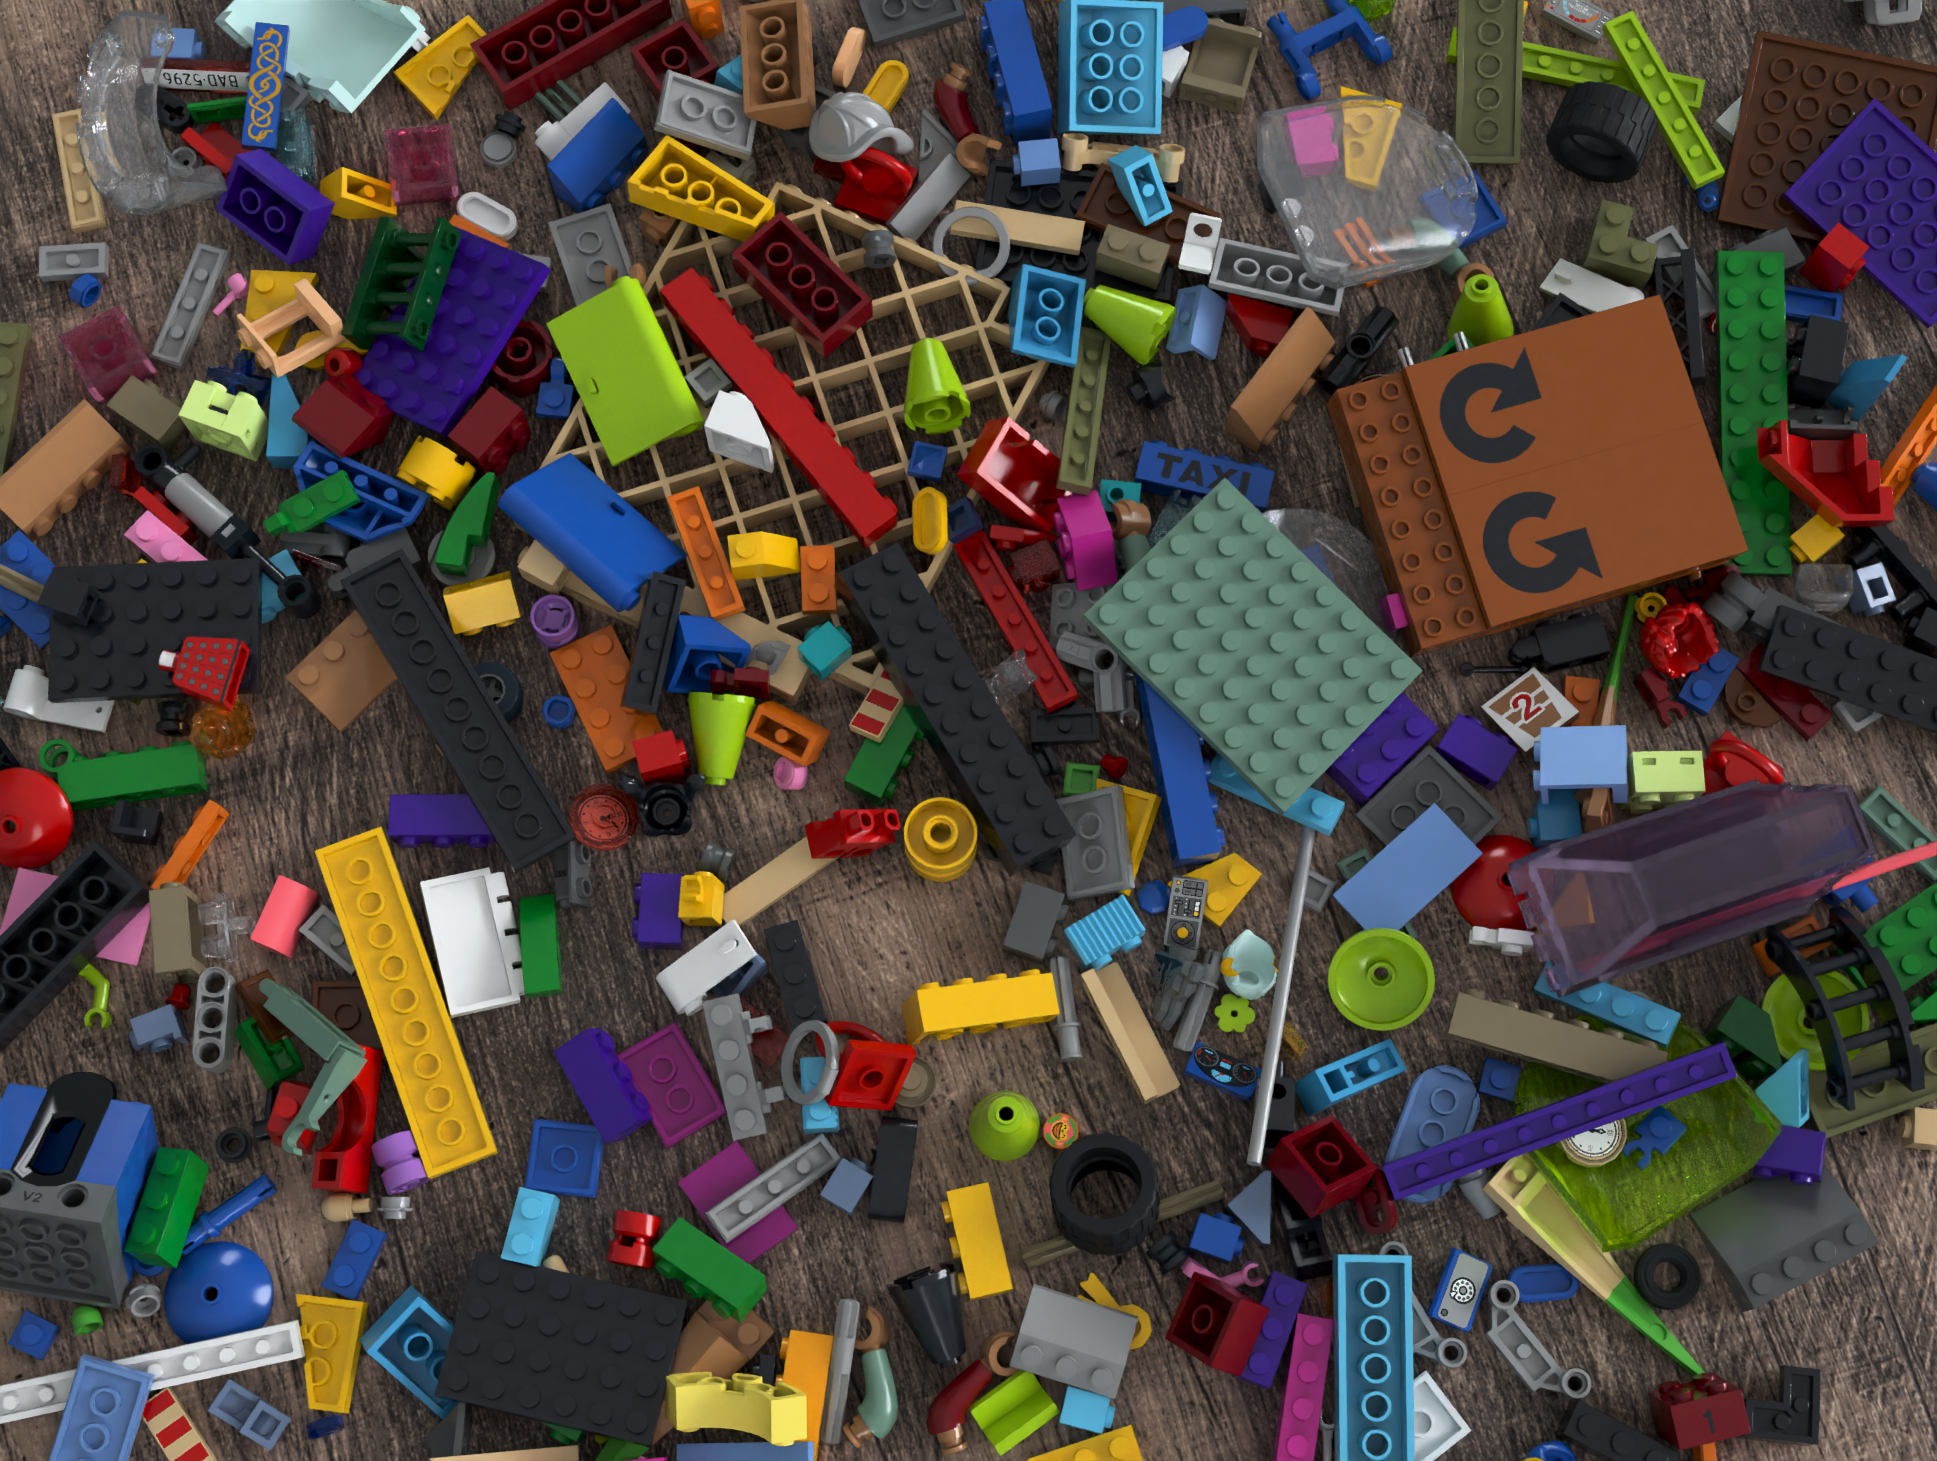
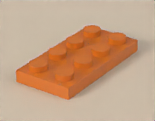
M611 624L549 653L607 774L637 760L632 741L664 732L655 714L644 716L637 714V710L620 706L630 662Z

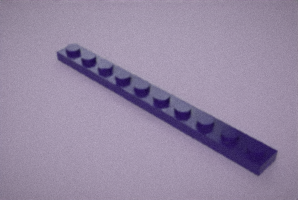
M1719 1042L1382 1164V1168L1395 1200L1738 1076L1725 1043Z

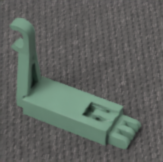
M265 978L259 984L260 991L268 997L263 1007L325 1061H328L324 1063L301 1109L282 1136L283 1149L287 1153L302 1157V1149L297 1148L296 1145L300 1135L305 1128L314 1132L320 1131L317 1121L358 1075L368 1060L364 1058L366 1051L305 999L301 998L291 988Z

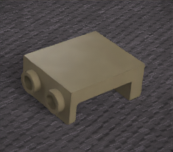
M1208 18L1206 33L1200 39L1194 41L1186 72L1184 71L1179 98L1241 114L1259 51L1262 32L1247 25L1237 26L1226 23L1219 18Z

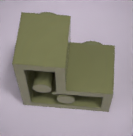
M1602 199L1592 221L1581 267L1624 286L1643 290L1652 274L1659 245L1627 237L1634 207Z

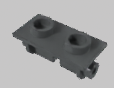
M577 836L576 840L555 851V871H566L567 876L555 878V901L559 903L560 909L573 908V904L590 908L592 884L589 879V862L591 860V851L589 846Z

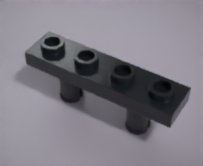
M1886 525L1883 527H1850L1862 542L1843 556L1842 559L1846 567L1853 572L1860 569L1874 557H1877L1907 591L1906 594L1888 607V613L1892 619L1901 623L1920 608L1924 610L1926 607L1937 611V583L1932 578L1930 570L1911 555L1908 546L1902 539L1895 537Z

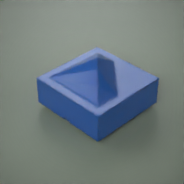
M915 441L907 471L908 476L941 482L948 448Z

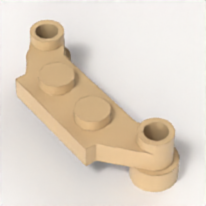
M1075 132L1064 133L1061 149L1064 150L1062 167L1069 171H1080L1082 164H1095L1097 168L1102 163L1110 166L1108 159L1133 146L1094 141L1088 144V136ZM1162 144L1160 145L1159 152L1154 148L1141 147L1153 154L1162 181H1178L1180 164L1184 163L1186 149L1183 146Z

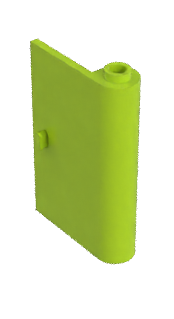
M629 276L616 279L612 282L611 288L546 323L607 456L614 467L670 436L681 437L688 435L705 424L703 416L639 280L636 278L630 279Z

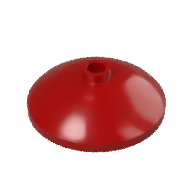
M22 767L0 770V864L14 869L23 868L28 870L49 864L65 850L73 833V812L66 794L56 782L36 770ZM8 820L15 823L16 830L8 826Z
M1509 835L1484 837L1476 844V847L1483 853L1482 856L1450 884L1453 902L1463 919L1472 927L1531 931L1544 920L1522 860L1545 857L1536 847L1521 838ZM1535 868L1551 909L1555 897L1552 869ZM1502 876H1510L1513 880V885H1505L1502 882Z

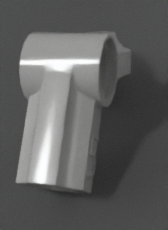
M1064 630L1056 646V656L1059 660L1093 671L1096 712L1126 711L1125 669L1127 663L1108 644ZM1111 651L1114 656V663L1110 668L1106 669L1103 666V657L1107 652Z

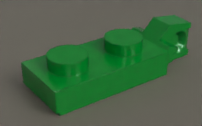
M341 470L283 501L282 504L277 506L279 513L272 515L264 520L263 523L268 533L274 536L286 530L291 535L297 532L303 533L360 502V499L346 471Z

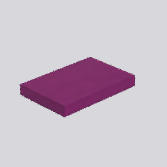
M676 1021L617 1055L619 1060L624 1062L632 1073L631 1081L637 1091L641 1092L648 1100L650 1105L649 1112L653 1117L651 1122L667 1149L727 1114L722 1099Z
M736 1140L678 1183L719 1243L746 1263L751 1264L797 1231L798 1227L784 1207L780 1206L726 1245L704 1216L705 1213L761 1175Z

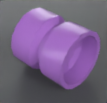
M547 595L540 598L533 605L530 612V621L540 642L546 648L555 651L578 640L580 623L572 604L565 597Z
M412 1130L390 1135L371 1146L377 1166L385 1169L381 1174V1178L388 1195L411 1190L431 1180L427 1176L422 1159L418 1157L419 1150Z

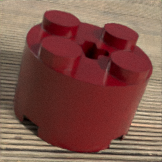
M534 321L519 322L490 369L495 381L502 389L514 394L516 397L525 398L539 392L540 382L551 380L552 359L556 358L547 331Z

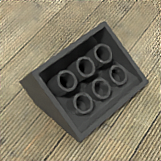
M1824 1164L1821 1182L1812 1181V1185H1800L1790 1182V1177L1775 1175V1179L1757 1178L1688 1214L1743 1312L1758 1308L1879 1243L1860 1209Z

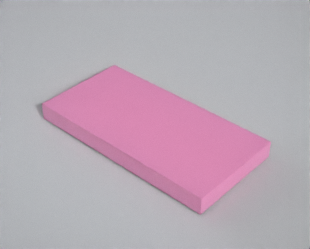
M18 868L0 929V936L59 876ZM150 902L95 957L137 966L151 918Z

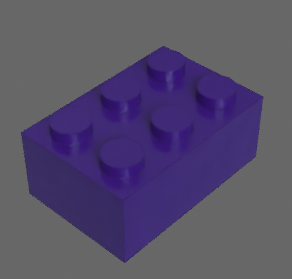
M257 149L235 156L216 210L288 265L314 257L335 203L264 150Z
M1401 693L1325 772L1362 807L1433 739L1439 727L1409 698Z

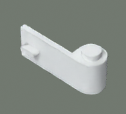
M604 82L560 122L557 121L553 124L549 120L545 122L535 132L538 138L534 143L552 161L612 97L618 101L628 115L631 113V110L610 86Z
M1561 258L1539 287L1541 292L1555 298L1561 292L1592 314L1645 298L1644 294L1635 287H1626Z
M24 665L23 670H15L3 706L4 711L27 719L105 733L115 700L51 703L48 700L49 678L43 676L44 670L30 665Z
M731 920L657 975L656 980L677 1014L686 1013L687 1016H691L703 1009L702 1002L707 998L706 992L757 954L736 920Z

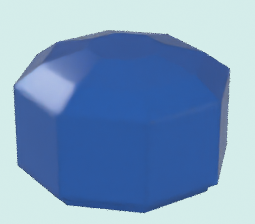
M90 274L79 276L71 285L69 297L72 302L81 308H86L93 305L99 298L102 285Z
M556 694L545 700L541 713L549 727L563 730L573 725L577 711L570 697Z
M1159 880L1145 882L1137 894L1139 909L1149 916L1164 914L1168 908L1170 888Z

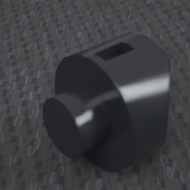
M1155 359L1132 371L1134 383L1126 386V391L1133 405L1137 406L1144 402L1150 410H1154L1176 398L1169 395L1163 386L1161 379L1162 363L1159 360Z

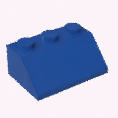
M613 97L547 165L555 196L577 213L601 206L605 196L613 188L616 189L621 186L626 178V174L634 166H639L645 160L649 151L646 136Z

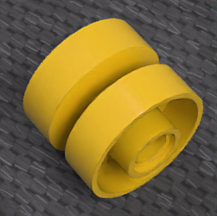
M945 797L931 798L918 804L908 815L904 826L905 854L909 865L921 877L935 882L951 881L967 872L973 864L977 852V825L971 812L960 802Z

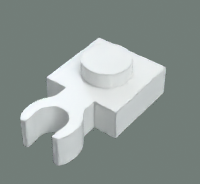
M1473 926L1469 933V944L1492 946L1494 949H1501V954L1521 956L1522 952H1527L1533 946L1534 932L1506 928L1495 930Z

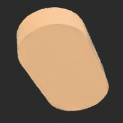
M851 27L847 31L832 69V82L834 85L846 88L850 84L865 47L866 33L864 29Z

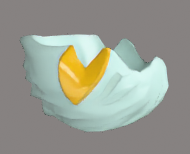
M1249 929L1244 930L1226 948L1220 965V971L1229 989L1236 995L1249 1000L1260 999L1261 996H1264L1271 989L1273 984L1276 983L1278 969L1274 965L1276 956L1271 946L1265 940L1254 935Z

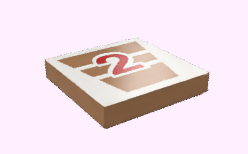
M1534 667L1481 706V712L1504 736L1511 740L1513 745L1525 757L1534 752V741H1540L1541 727H1567L1579 718V711Z

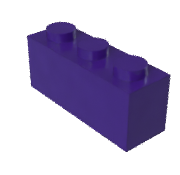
M467 794L390 795L388 836L394 843H398L399 847L417 848L419 843H433L434 847L451 848L454 846V843H467L469 847L484 848L488 847L489 843H496Z
M602 1028L585 1029L555 1050L554 1054L604 1142H618L653 1119L649 1112L650 1105L646 1097L637 1091L631 1081L632 1073L628 1066L620 1061L615 1053V1044L611 1036L603 1031Z
M1277 1271L1269 1274L1259 1303L1270 1308L1241 1376L1232 1374V1377L1263 1390L1270 1389L1308 1284Z

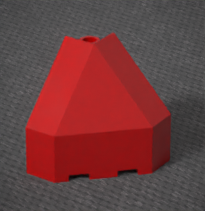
M1780 420L1770 428H1757L1758 461L1831 527H1883L1894 521L1893 486L1881 487L1880 460H1868L1867 434H1853L1845 440H1810L1788 434L1787 420Z

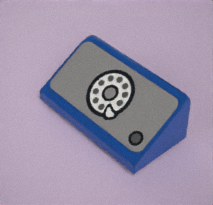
M1452 1247L1428 1316L1449 1328L1469 1332L1491 1274L1492 1265Z

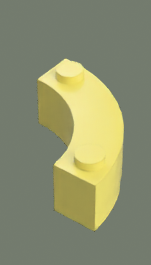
M712 1372L679 1373L665 1376L667 1382L665 1390L666 1419L676 1430L694 1432L700 1428L734 1429L760 1436L776 1446H789L794 1443V1440L807 1438L806 1394L789 1384L780 1381L777 1383V1387L762 1383V1376L734 1373L732 1380L712 1377Z

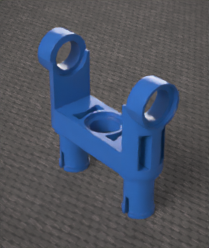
M1324 0L1334 16L1301 33L1295 32L1284 12L1277 14L1279 19H1277L1276 15H1273L1266 23L1280 43L1279 52L1293 71L1296 87L1305 101H1311L1321 95V88L1316 78L1318 74L1308 58L1353 36L1367 59H1372L1376 65H1381L1392 58V51L1387 39L1382 34H1375L1359 8L1350 5L1348 0Z

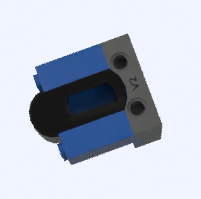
M77 1071L59 1077L47 1089L38 1088L33 1085L11 1083L6 1088L0 1101L1 1291L120 1309L134 1275L131 1256L125 1251L127 1244L125 1230L152 1169L159 1145L151 1105L137 1101H120L114 1083L104 1075L94 1072Z

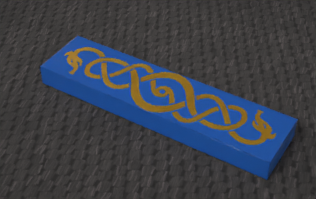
M256 22L241 142L243 149H262L264 151L276 152L290 34L289 25Z

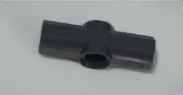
M1375 306L1356 332L1348 337L1345 346L1319 377L1318 383L1321 384L1324 391L1333 395L1337 389L1350 386L1361 371L1369 366L1372 357L1399 324V320L1394 315V312L1385 306ZM1352 348H1361L1366 354L1357 355L1352 351Z

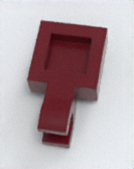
M1653 667L1641 672L1633 681L1634 686L1649 710L1652 711L1654 709L1658 722L1664 729L1672 724L1667 716V712H1674L1680 721L1687 716L1683 705L1668 699L1670 696L1668 684L1661 674H1656Z

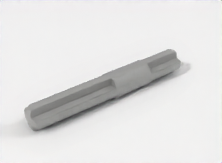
M840 1299L838 1303L819 1437L821 1441L827 1444H839L842 1436L860 1303L854 1299Z

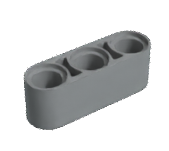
M209 967L199 976L192 1050L195 1063L214 1074L226 1071L233 1061L238 993L235 990L237 985L236 979L220 967ZM218 978H224V988L218 993H212L211 987L213 982ZM221 1012L222 1022L219 1026L210 1028V1017L215 1013ZM219 1047V1058L215 1062L208 1064L206 1062L207 1053L212 1048Z

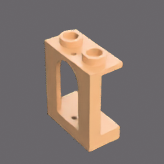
M306 278L294 284L297 295L296 299L258 320L249 323L241 313L236 315L240 327L237 330L240 341L246 348L252 347L259 364L264 369L269 368L277 378L346 341V338L341 335L343 329L341 318ZM309 316L322 331L323 335L284 356L277 357L265 340Z

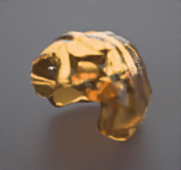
M239 698L235 699L232 712L205 703L193 715L192 722L194 725L190 732V741L196 749H201L204 753L214 758L234 757L245 751L253 742L255 734L253 716L248 704Z

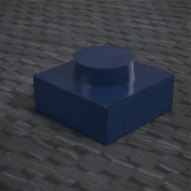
M967 496L947 507L948 539L956 545L983 528L974 503Z

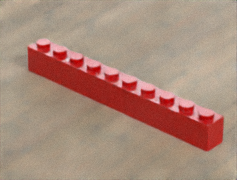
M691 267L660 289L663 305L708 359L712 358L732 383L733 390L745 395L752 402L761 424L863 548L866 549L897 526L896 512H898L896 505L887 495L882 497L875 489L877 484L868 471L864 470L861 472L855 465L856 458L846 445L840 447L835 441L836 435L831 426L825 420L820 422L813 414L815 409L811 402L805 396L800 398L793 390L795 385L787 373L784 371L779 373L773 366L775 363L768 350L765 347L760 349L753 342L754 335L748 326L743 322L739 325L733 318V309L724 298L719 300L714 295V287L704 274L699 276Z

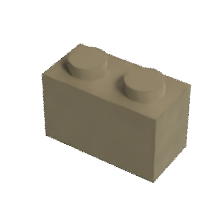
M1108 224L1097 250L1095 269L1157 290L1168 261L1170 245Z
M131 375L106 406L118 420L153 444L162 447L168 453L187 430L186 425L178 415L183 403L173 396L169 399L160 394L161 389L149 379L145 378L142 382Z

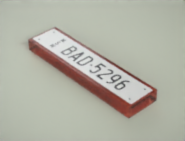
M143 58L141 64L146 84H157L166 90L247 94L251 62Z

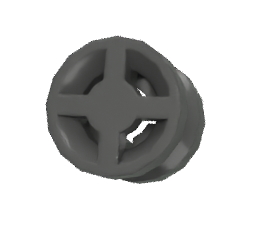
M873 230L861 237V245L866 250L863 257L866 267L875 269L885 268L896 262V252L891 246L894 243L892 232L888 230Z
M710 840L703 852L699 871L713 873L720 881L726 882L734 866L737 849L731 847L724 849L719 847L717 842Z

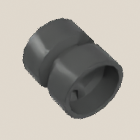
M1731 569L1720 583V593L1712 592L1701 607L1734 633H1737L1748 620L1746 612L1755 611L1767 596Z

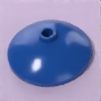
M218 1241L196 1247L179 1260L177 1268H173L168 1277L164 1291V1310L168 1323L175 1334L187 1344L262 1328L268 1320L274 1300V1286L270 1271L255 1252L237 1243ZM211 1288H216L218 1291L217 1298L209 1301L207 1298L208 1291Z

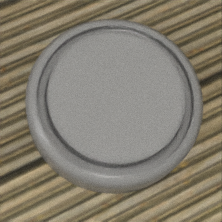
M492 132L485 136L480 143L479 150L482 160L491 167H506L517 156L516 142L511 135L505 132Z

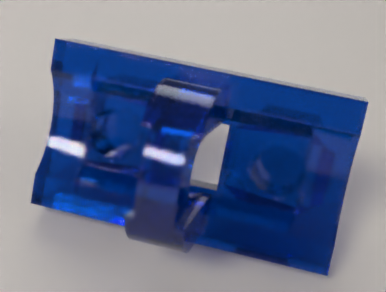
M244 348L239 351L235 359L234 368L218 365L217 368L208 366L206 376L212 377L214 382L223 385L227 389L226 393L234 395L236 384L245 386L244 392L254 396L258 400L259 406H263L267 391L271 390L272 378L253 374L255 353L252 350Z

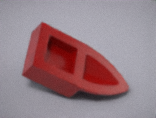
M991 524L990 543L996 544L995 548L998 550L1015 551L1016 547L1023 548V545L1046 544L1058 539L1057 535Z

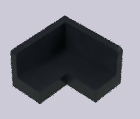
M1786 1365L1780 1366L1779 1402L1744 1399L1751 1433L1734 1438L1802 1446L1819 1445L1821 1370Z

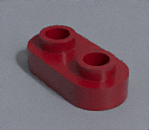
M1373 1163L1377 1167L1373 1174L1375 1178L1374 1186L1372 1187L1367 1183L1363 1191L1354 1196L1353 1199L1360 1224L1364 1230L1371 1234H1384L1390 1232L1395 1227L1398 1214L1383 1168L1379 1164ZM1380 1209L1385 1214L1383 1222L1378 1219V1211Z

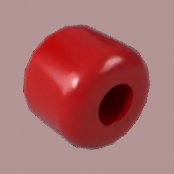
M335 348L326 354L324 368L330 378L343 374L354 377L355 373L362 368V360L358 352L353 348Z

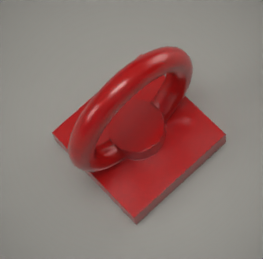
M868 147L860 156L854 158L853 161L839 162L846 177L834 202L835 208L841 211L848 210L854 212L861 218L888 227L885 223L911 194L918 178L919 170L899 162L881 150Z
M1727 730L1718 740L1710 744L1709 754L1703 761L1706 791L1701 797L1711 804H1717L1719 809L1731 805L1730 799L1745 793H1750L1752 798L1763 795L1765 798L1766 796L1777 795L1784 789L1785 781L1781 774L1784 769Z
M831 1021L826 1023L835 1035H848L860 1039H849L843 1054L839 1052V1072L829 1095L824 1097L828 1106L891 1111L917 1054L913 1046L888 1043L877 1032L854 1022ZM816 1032L815 1042L817 1049L826 1059L823 1040Z

